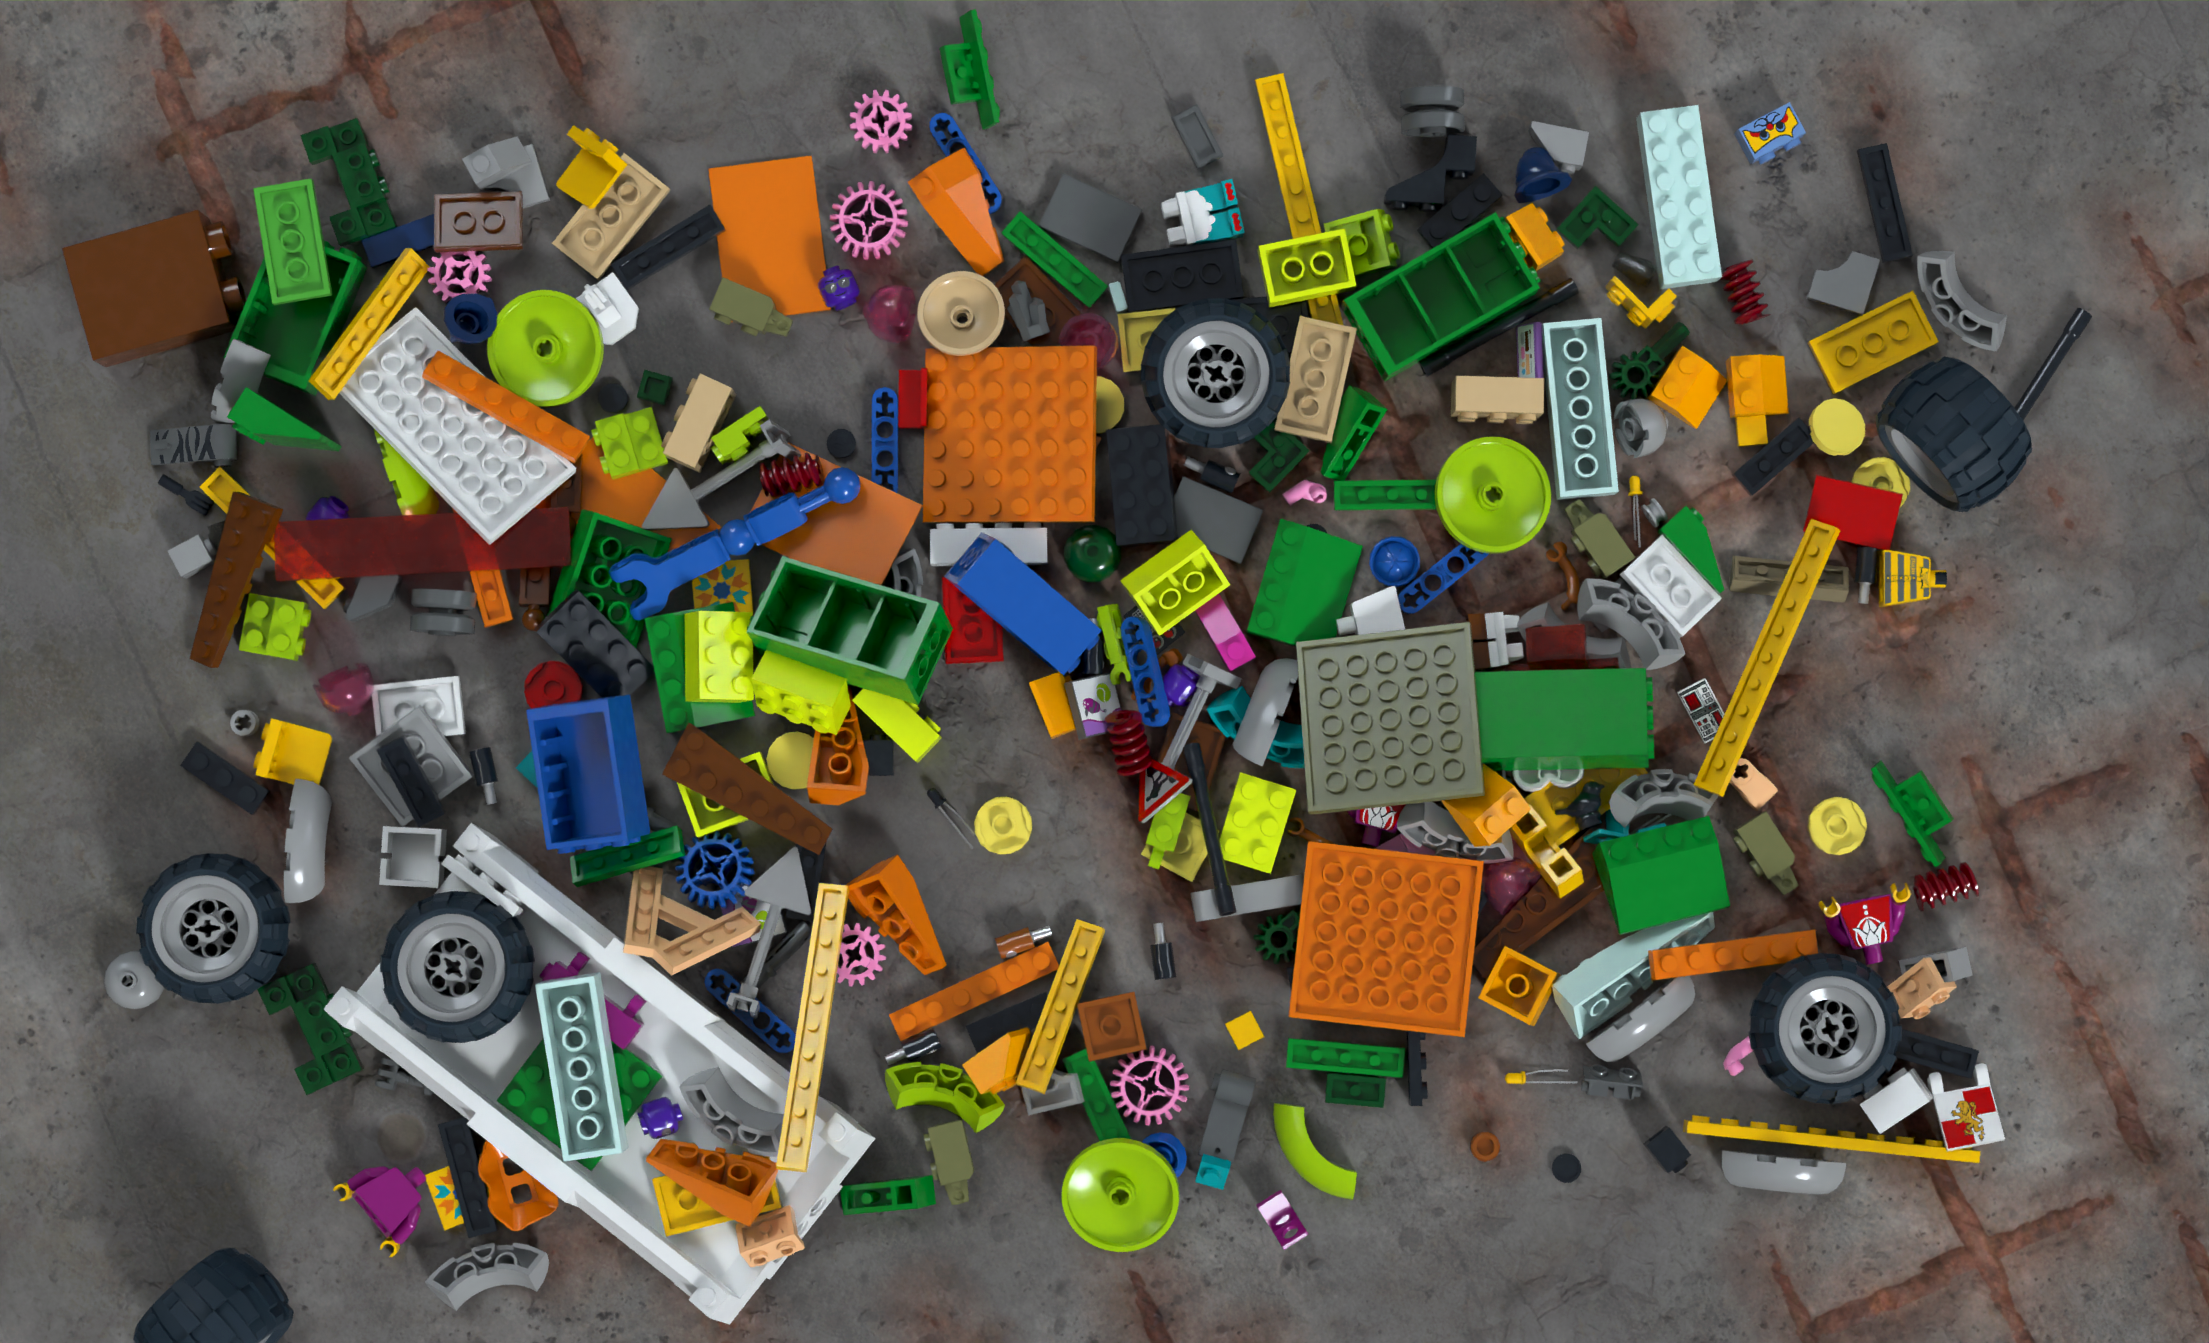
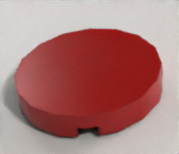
M548 661L538 664L529 672L525 680L524 693L526 702L532 709L553 704L581 701L583 685L580 676L571 666L561 661Z

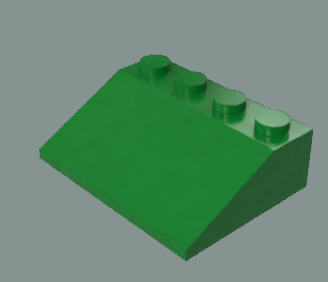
M247 387L227 416V418L234 421L231 426L232 428L262 445L268 441L273 445L329 451H339L342 447Z
M582 509L547 616L577 588L636 648L645 619H633L630 614V605L645 593L646 586L641 581L635 579L616 583L611 579L608 572L612 565L634 553L646 554L650 557H659L667 553L672 538Z
M1280 519L1246 633L1296 647V642L1336 638L1338 631L1336 619L1342 617L1363 546L1301 524Z
M733 602L644 618L666 733L685 730L688 723L698 728L755 716L752 700L741 703L685 702V614L695 611L735 612Z
M1709 816L1599 842L1592 853L1619 935L1730 907L1719 844Z

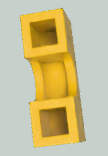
M1529 804L1531 810L1509 828L1511 837L1561 899L1584 883L1582 869L1565 848L1560 849L1551 837L1545 822Z

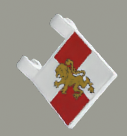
M1984 1063L1975 1065L1973 1076L1977 1086L1944 1092L1939 1072L1931 1073L1927 1078L1928 1088L1934 1097L1933 1102L1947 1152L2005 1140L1990 1085L1988 1069Z

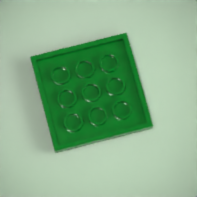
M543 1037L497 1099V1102L561 1149ZM611 1041L624 1124L626 1126L663 1075L627 1048L623 1050ZM603 1156L578 1159L576 1161L588 1170L593 1171Z

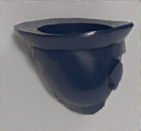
M1533 147L1525 151L1519 159L1515 182L1517 188L1514 196L1518 203L1540 200L1567 188L1572 178L1568 172H1563L1555 166L1552 157L1544 148Z
M476 293L461 294L452 298L444 308V322L450 333L449 341L451 343L459 341L472 344L481 343L491 337L497 326V311L493 300Z

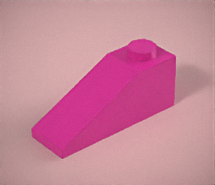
M1217 594L1195 610L1229 673L1255 659V654L1220 594Z

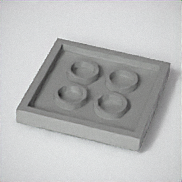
M421 705L349 757L402 827L414 818L376 751L379 747L404 735L439 800L474 775Z

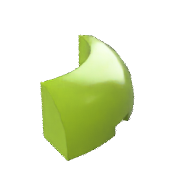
M374 429L377 443L380 444L384 457L382 460L389 481H392L397 496L396 500L409 531L419 528L429 522L438 511L439 501L435 491Z
M912 1062L885 1070L887 1091L896 1110L911 1105L941 1107L961 1117L977 1133L993 1123L1001 1115L1005 1104L997 1094L993 1095L991 1092L980 1094L971 1078L964 1074L962 1069L942 1063H940V1066L921 1065V1062Z
M1274 1103L1273 1116L1277 1139L1292 1167L1301 1177L1319 1190L1336 1197L1353 1200L1357 1172L1333 1164L1316 1150L1306 1130L1303 1106Z

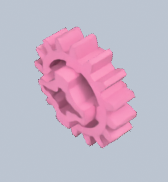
M873 90L872 98L863 94L864 103H854L858 112L850 113V118L856 120L855 123L850 124V129L858 130L854 135L855 141L863 139L862 148L866 149L869 145H872L873 153H877L879 147H883L884 152L889 153L890 145L899 149L898 140H908L904 131H912V125L906 123V121L912 119V114L904 113L908 108V104L904 102L899 105L900 96L896 94L893 98H889L888 90L884 91L883 96H879L877 90ZM883 103L892 106L897 112L888 111L883 107ZM870 106H873V110L871 111L869 116L863 117L865 111ZM878 110H880L884 120H888L884 122V133L881 132L879 125L875 123L878 121ZM899 126L898 131L889 138V133L893 127ZM864 131H872L878 135L879 140L869 137Z
M478 251L440 252L442 255L440 258L432 257L431 259L436 266L428 268V272L434 274V277L430 278L428 282L431 285H437L433 290L434 294L444 293L442 301L447 303L450 298L461 294H478L480 290L488 292L484 282H491L492 278L486 275L485 272L490 271L491 266L489 264H482L487 259L484 254L476 256ZM466 256L471 259H467L463 262L456 261L454 257ZM446 265V275L441 279L442 268ZM457 269L464 271L463 275L465 278L463 280L456 278L455 271ZM477 271H479L478 280H477L476 284L474 285V284H473L474 274H475ZM457 287L463 288L466 292L453 293L449 290Z
M856 923L854 930H851L848 924L844 925L842 939L849 935L859 936L851 944L841 941L840 953L844 963L841 968L839 966L837 968L839 983L843 982L846 978L848 979L849 986H853L855 980H859L862 986L865 985V977L868 976L871 980L876 979L873 973L874 970H883L878 962L886 960V956L880 955L879 950L884 949L886 946L885 944H877L876 941L880 938V935L871 936L870 926L861 931L860 923ZM868 941L873 947L874 959L867 955L865 947ZM861 942L859 954L862 956V959L853 961L848 967L850 962V955L847 953L848 949L854 950ZM862 965L868 968V970L861 974H850L856 966Z

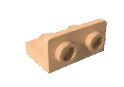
M1931 957L1923 958L1887 986L1895 996L1899 1006V1016L1901 1018L1914 1017V1019H1920L1930 1013L1929 1008L1934 1004L1946 1001L1950 997L1949 993L1957 987L1954 981L1944 982Z
M790 1205L757 1216L750 1227L742 1223L735 1224L739 1253L750 1267L762 1266L769 1261L783 1256H790L805 1248L804 1242L798 1235L795 1212Z

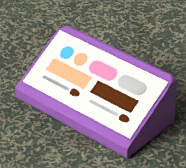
M1533 322L1519 325L1516 328L1518 377L1544 378L1542 323Z

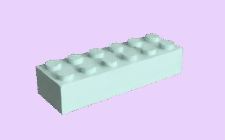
M1694 105L1640 112L1636 121L1659 288L1666 289L1717 282L1722 277L1699 107Z
M1601 318L1543 323V367L1557 500L1615 495L1619 490Z
M597 972L541 981L535 987L563 1161L623 1153L628 1148L601 974Z

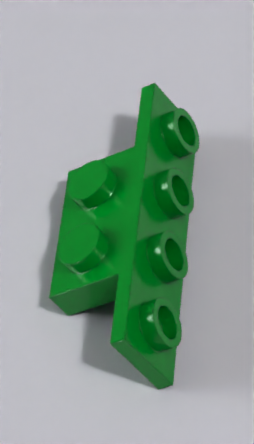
M973 9L959 17L964 43L944 45L939 50L951 105L977 102L982 130H985L1000 122V109L995 102L993 92L994 80L988 69V52L983 45L981 35L982 23L977 16L976 9Z
M1882 760L1877 762L1871 768L1874 783L1880 789H1884L1889 797L1888 803L1895 813H1900L1904 819V827L1907 833L1912 838L1915 837L1921 845L1920 851L1923 857L1928 862H1932L1935 867L1939 866L1946 857L1931 836V833L1952 822L1954 818L1922 770L1897 784Z

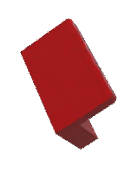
M928 369L899 370L898 429L927 428Z

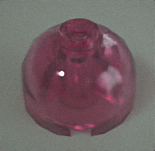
M885 285L878 288L871 295L869 301L864 305L863 315L866 318L870 331L877 338L892 343H901L900 341H906L909 338L915 322V314L910 315L911 304L916 305L914 292L909 286Z
M1085 313L1070 318L1063 326L1059 336V344L1061 346H1096L1097 370L1107 366L1115 358L1119 348L1118 334L1115 327L1105 317L1094 313Z
M356 663L357 669L351 671L348 670V666L339 668L321 677L318 680L320 686L313 685L318 699L327 710L338 714L347 713L348 716L356 715L364 710L363 705L370 700L374 692V681L366 663Z
M1517 857L1514 860L1493 863L1486 871V874L1489 875L1484 886L1487 901L1501 915H1505L1518 902L1517 900L1536 884L1541 876V872L1528 861Z

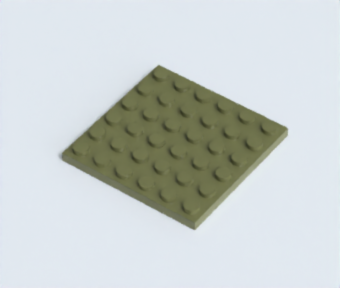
M1470 622L1296 642L1307 807L1310 815L1485 796Z

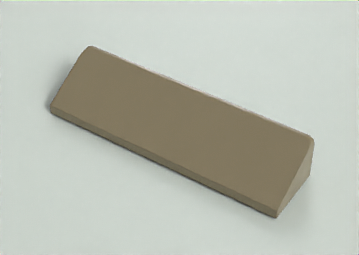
M1733 556L1730 591L1777 596L1792 561ZM1825 565L1810 599L1845 602L1849 592L1848 567Z

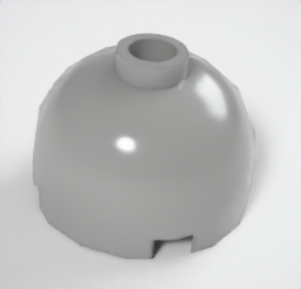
M1631 399L1622 401L1617 405L1614 420L1619 419L1620 429L1616 428L1615 434L1624 453L1628 456L1634 455L1633 458H1638L1655 452L1663 444L1667 433L1668 419L1655 403L1647 399Z
M139 951L120 954L109 964L105 972L104 985L107 994L113 1002L124 1008L141 1009L158 1000L164 990V987L155 980V975L149 966H145Z

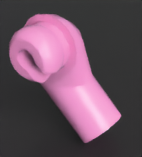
M1308 480L1299 482L1282 494L1289 506L1302 498L1316 503H1322L1327 498V492L1323 485Z
M1749 1036L1731 1048L1723 1062L1724 1069L1728 1070L1732 1076H1736L1743 1071L1744 1067L1740 1060L1754 1051L1751 1049Z

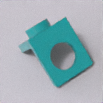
M1611 809L1606 811V830L1598 829L1583 837L1584 842L1598 845L1599 842L1628 836L1629 824L1624 828L1616 821L1611 813Z

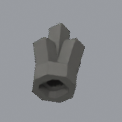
M1016 281L1011 286L1013 294L1009 298L1010 304L1007 310L1018 327L1023 341L1049 333L1045 303H1043L1042 299L1036 297L1031 299L1026 282Z

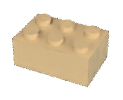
M701 373L698 379L693 378L686 391L689 398L685 406L681 404L674 416V421H677L673 432L668 431L661 445L664 448L663 454L668 459L698 473L701 472L711 451L710 447L714 444L711 437L719 433L737 395L731 387Z
M1456 376L1451 383V417H1458V422L1473 423L1475 419L1487 418V423L1497 424L1504 423V420L1516 419V424H1533V421L1538 420L1544 413V378Z

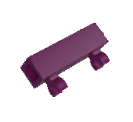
M578 952L569 966H566L561 961L555 962L554 965L549 962L539 977L543 979L542 981L578 976L590 958L584 953ZM604 994L611 1041L624 1050L644 1026L635 1016L647 1001L637 994L631 999L627 1007L623 1009Z

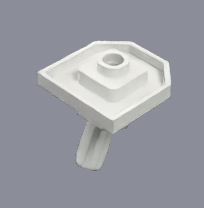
M613 272L597 284L592 286L589 284L585 285V291L576 298L596 318L602 332L604 344L613 345L636 329L639 308Z

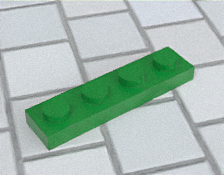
M1021 211L1001 232L1002 236L1088 309L1108 289V285Z
M1436 480L1334 481V511L1437 510L1435 504Z
M676 825L640 836V842L630 843V845L612 847L610 845L570 857L572 883L576 887H580L685 856L682 830Z
M1288 1038L1286 1068L1403 1078L1405 1048Z
M1086 1048L1062 1059L1068 1073L1078 1074L1084 1098L1082 1104L1099 1141L1113 1138L1131 1139L1096 1061L1089 1062Z

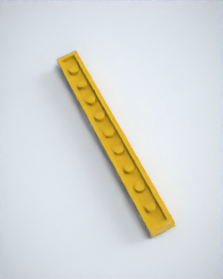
M1284 73L1255 79L1292 239L1321 233V228ZM1336 294L1307 300L1311 318L1343 325Z
M1814 519L1810 520L1694 782L1696 787L1723 797L1840 533L1837 527Z
M819 883L776 1162L778 1170L807 1172L849 894V887L847 885Z
M1692 1115V1120H1684L1683 1132L1973 1163L1980 1162V1151L1969 1147L1947 1152L1946 1147L1943 1146V1141L1925 1139V1144H1915L1914 1138L1896 1136V1141L1884 1140L1885 1135L1867 1133V1138L1855 1137L1856 1132L1838 1130V1135L1826 1134L1827 1129L1809 1127L1808 1132L1797 1131V1126L1780 1124L1779 1129L1768 1128V1123L1751 1121L1750 1126L1739 1125V1120L1721 1118V1123L1709 1122L1710 1117Z

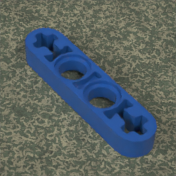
M946 113L936 114L932 117L929 126L933 138L945 157L950 155V148L954 144L965 146L971 159L982 173L983 182H981V185L983 186L985 182H988L989 186H985L986 192L989 196H996L994 199L995 205L988 209L989 214L995 213L1002 204V196L954 119ZM939 120L943 123L949 122L950 125L947 128L951 137L955 133L959 137L952 138L946 145H943L942 141H946L947 138L942 131H935L938 128L937 122Z
M883 387L876 390L872 396V482L882 485V475L876 476V471L886 473L894 470V476L888 475V484L893 486L891 491L898 493V397L892 389ZM884 393H887L888 397L893 399V403L888 404V414L894 413V418L887 416L876 418V413L883 414V407L880 403H877V399H881ZM882 422H889L893 426V433L888 438H882L877 434V427ZM882 451H889L893 455V462L888 467H882L877 463V456Z
M1462 544L1458 545L1400 592L1398 600L1401 611L1405 614L1418 612L1487 557L1489 553L1481 554L1478 551L1470 556L1474 562L1469 564L1467 557L1459 550L1463 547L1465 552H1467L1470 548ZM1451 557L1462 559L1464 567L1461 572L1453 573L1448 569L1447 562ZM1436 575L1440 578L1441 586L1438 590L1430 591L1425 587L1424 581L1427 576ZM1419 584L1421 591L1429 596V598L1424 600L1423 596H1420L1415 601L1417 607L1414 609L1411 606L1404 607V595H1414L1419 591L1414 586Z
M1128 617L1121 625V636L1138 709L1142 714V722L1148 726L1162 727L1169 720L1170 709L1164 690L1151 628L1148 621L1144 618ZM1135 625H1138L1139 630L1136 631V635H1133L1132 630L1135 629ZM1141 650H1144L1147 654V661L1144 665L1140 666L1137 662V655ZM1150 677L1153 680L1154 687L1147 694L1144 691L1143 685L1145 680ZM1155 709H1158L1159 714L1152 718V713L1155 712Z
M713 969L705 977V987L728 1008L727 1001L730 992L725 1000L721 995L726 991L721 987L714 989L711 986L713 984L712 975L717 977L721 974L724 975L723 983L728 988L734 983L737 988L733 989L731 993H738L741 983L726 970ZM757 997L755 1000L759 1001V1012H765L770 1017V1024L767 1028L759 1029L756 1027L753 1021L754 1018L751 1017L749 1010L748 1012L735 1009V1012L731 1011L775 1051L787 1053L794 1049L796 1037L794 1030ZM775 1022L781 1025L776 1029L780 1034L784 1035L787 1032L791 1035L788 1039L791 1043L789 1047L786 1045L779 1047L777 1045L779 1039L774 1034H771L770 1039L765 1035L774 1027Z

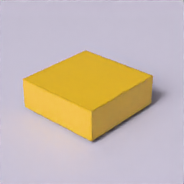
M1765 415L1735 418L1738 447L1768 444Z
M1251 1011L1225 1023L1238 1050L1264 1037Z

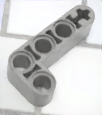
M1303 874L1231 886L1237 912L1227 916L1301 904ZM1214 889L1190 893L1195 922L1227 917L1219 915Z

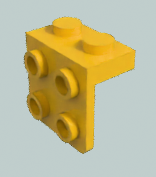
M573 125L567 135L582 149L559 178L556 186L587 208L593 209L628 164L616 154L618 148L606 139L601 143L599 142L601 138L590 129L586 128L585 131H582Z
M1616 276L1605 287L1608 291L1606 295L1610 301L1616 306L1621 304L1629 312L1627 314L1629 320L1637 327L1642 325L1646 329L1655 319L1660 323L1675 308L1672 302L1677 296L1669 288L1647 308Z
M271 718L270 724L266 723L263 728L261 739L265 742L262 752L258 751L254 760L253 767L257 769L255 775L293 785L295 779L308 780L320 785L332 743V736L325 732Z

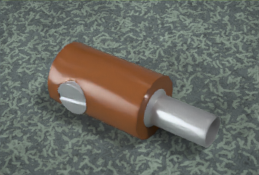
M1050 926L1032 932L1026 927L995 938L1001 958H1011L1018 953L1035 948V941L1051 936L1052 932Z

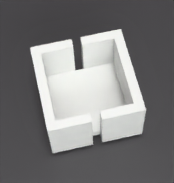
M383 826L381 853H392V859L381 858L379 885L440 888L444 882L445 867L439 861V856H445L447 830Z
M1903 1067L1887 1078L1890 1084L1883 1088L1879 1083L1863 1095L1865 1100L1860 1106L1880 1134L1934 1098L1914 1068L1907 1072Z

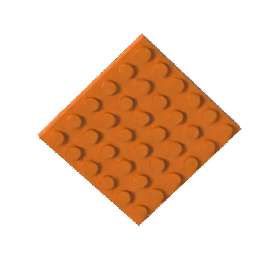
M987 347L978 353L966 356L946 354L936 348L926 349L925 368L928 369L927 428H924L923 522H1095L1097 347Z
M1308 841L1288 1017L1465 1037L1484 861Z

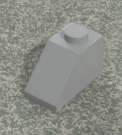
M1532 121L1529 125V134L1538 147L1544 148L1550 154L1555 166H1558L1563 172L1574 173L1575 170L1580 171L1584 162L1589 132Z
M518 136L488 144L462 158L480 190L532 163Z
M1967 947L1899 960L1902 975L1923 958L1931 957L1944 982L1973 976Z

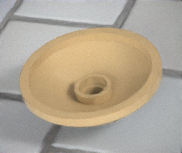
M956 271L942 275L929 284L920 298L917 315L921 332L933 347L946 354L966 356L986 349L996 340L1003 328L1005 308L1000 292L991 281L977 273ZM964 316L968 320L961 324L957 322L959 317Z

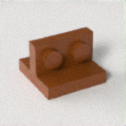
M1134 991L1077 1003L1089 1062L1147 1049Z

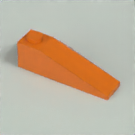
M962 148L932 164L908 181V184L925 210L974 271L984 276L1003 263L1004 258L996 229L992 226L988 209L990 206L988 199H985L982 189L981 173L966 149Z
M848 686L851 707L837 735L829 732L820 733L815 730L807 782L810 803L841 805L866 794L869 764L855 704L852 701L851 686Z
M898 855L877 863L846 884L849 887L848 899L857 912L864 919L869 916L880 927L878 932L883 937L889 935L899 945V952L921 973L927 975L943 969L947 965L916 882Z
M667 1139L659 1140L646 1157V1162L722 1215L749 1227L764 1208L778 1173L776 1162L744 1151L743 1155L725 1153V1148L716 1147L715 1151L699 1149L693 1143Z

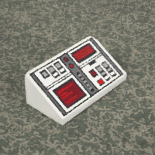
M1703 678L1678 691L1677 694L1705 744L1714 739L1724 717V712L1707 680Z

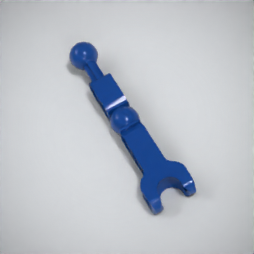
M849 468L833 469L826 476L823 486L797 498L794 492L787 493L744 515V520L728 521L720 532L716 529L659 557H650L641 553L631 554L612 565L608 573L616 583L635 579L641 581L646 586L645 593L630 605V614L635 620L647 618L663 610L671 590L719 567L726 561L731 560V555H744L753 548L755 543L759 546L801 526L808 520L807 512L830 501L839 504L850 503L860 492V479Z

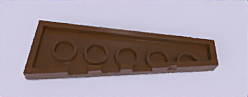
M242 492L232 493L190 655L191 660L210 668H219L233 634L234 626L241 615V602L244 595L250 593L253 585L250 582L255 568H260L264 559L261 556L266 542H271L283 512L282 508Z
M688 723L662 775L820 855L833 830L691 723Z
M1591 828L1586 830L1567 850L1582 869L1584 883L1560 899L1542 876L1474 947L1473 965L1483 979L1489 977L1504 946L1521 953L1604 891L1592 855L1597 844L1587 843L1583 840V837L1593 832Z

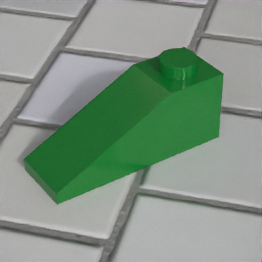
M1349 385L1342 396L1332 442H1327L1321 468L1323 476L1338 481H1345L1388 410L1371 393Z
M1685 506L1665 523L1657 533L1660 536L1663 535L1715 592L1720 594L1725 589L1707 529L1702 523L1704 518L1695 508L1689 509Z
M933 1175L842 1185L843 1187L840 1189L843 1215L918 1209L936 1204Z

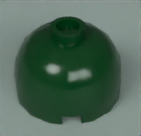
M1085 525L1076 529L1068 537L1064 547V561L1069 572L1077 579L1086 582H1101L1110 578L1118 569L1121 560V547L1117 546L1116 536L1108 528L1099 525Z

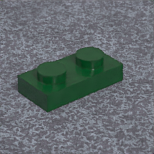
M1327 1073L1325 1103L1384 1108L1386 1078Z

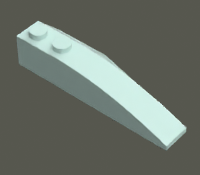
M1713 912L1643 929L1616 942L1593 957L1585 959L1573 971L1560 976L1552 984L1554 999L1576 1037L1581 1039L1626 1008L1632 1002L1630 996L1640 987L1646 990L1653 983L1651 980L1648 950L1697 944L1715 928Z

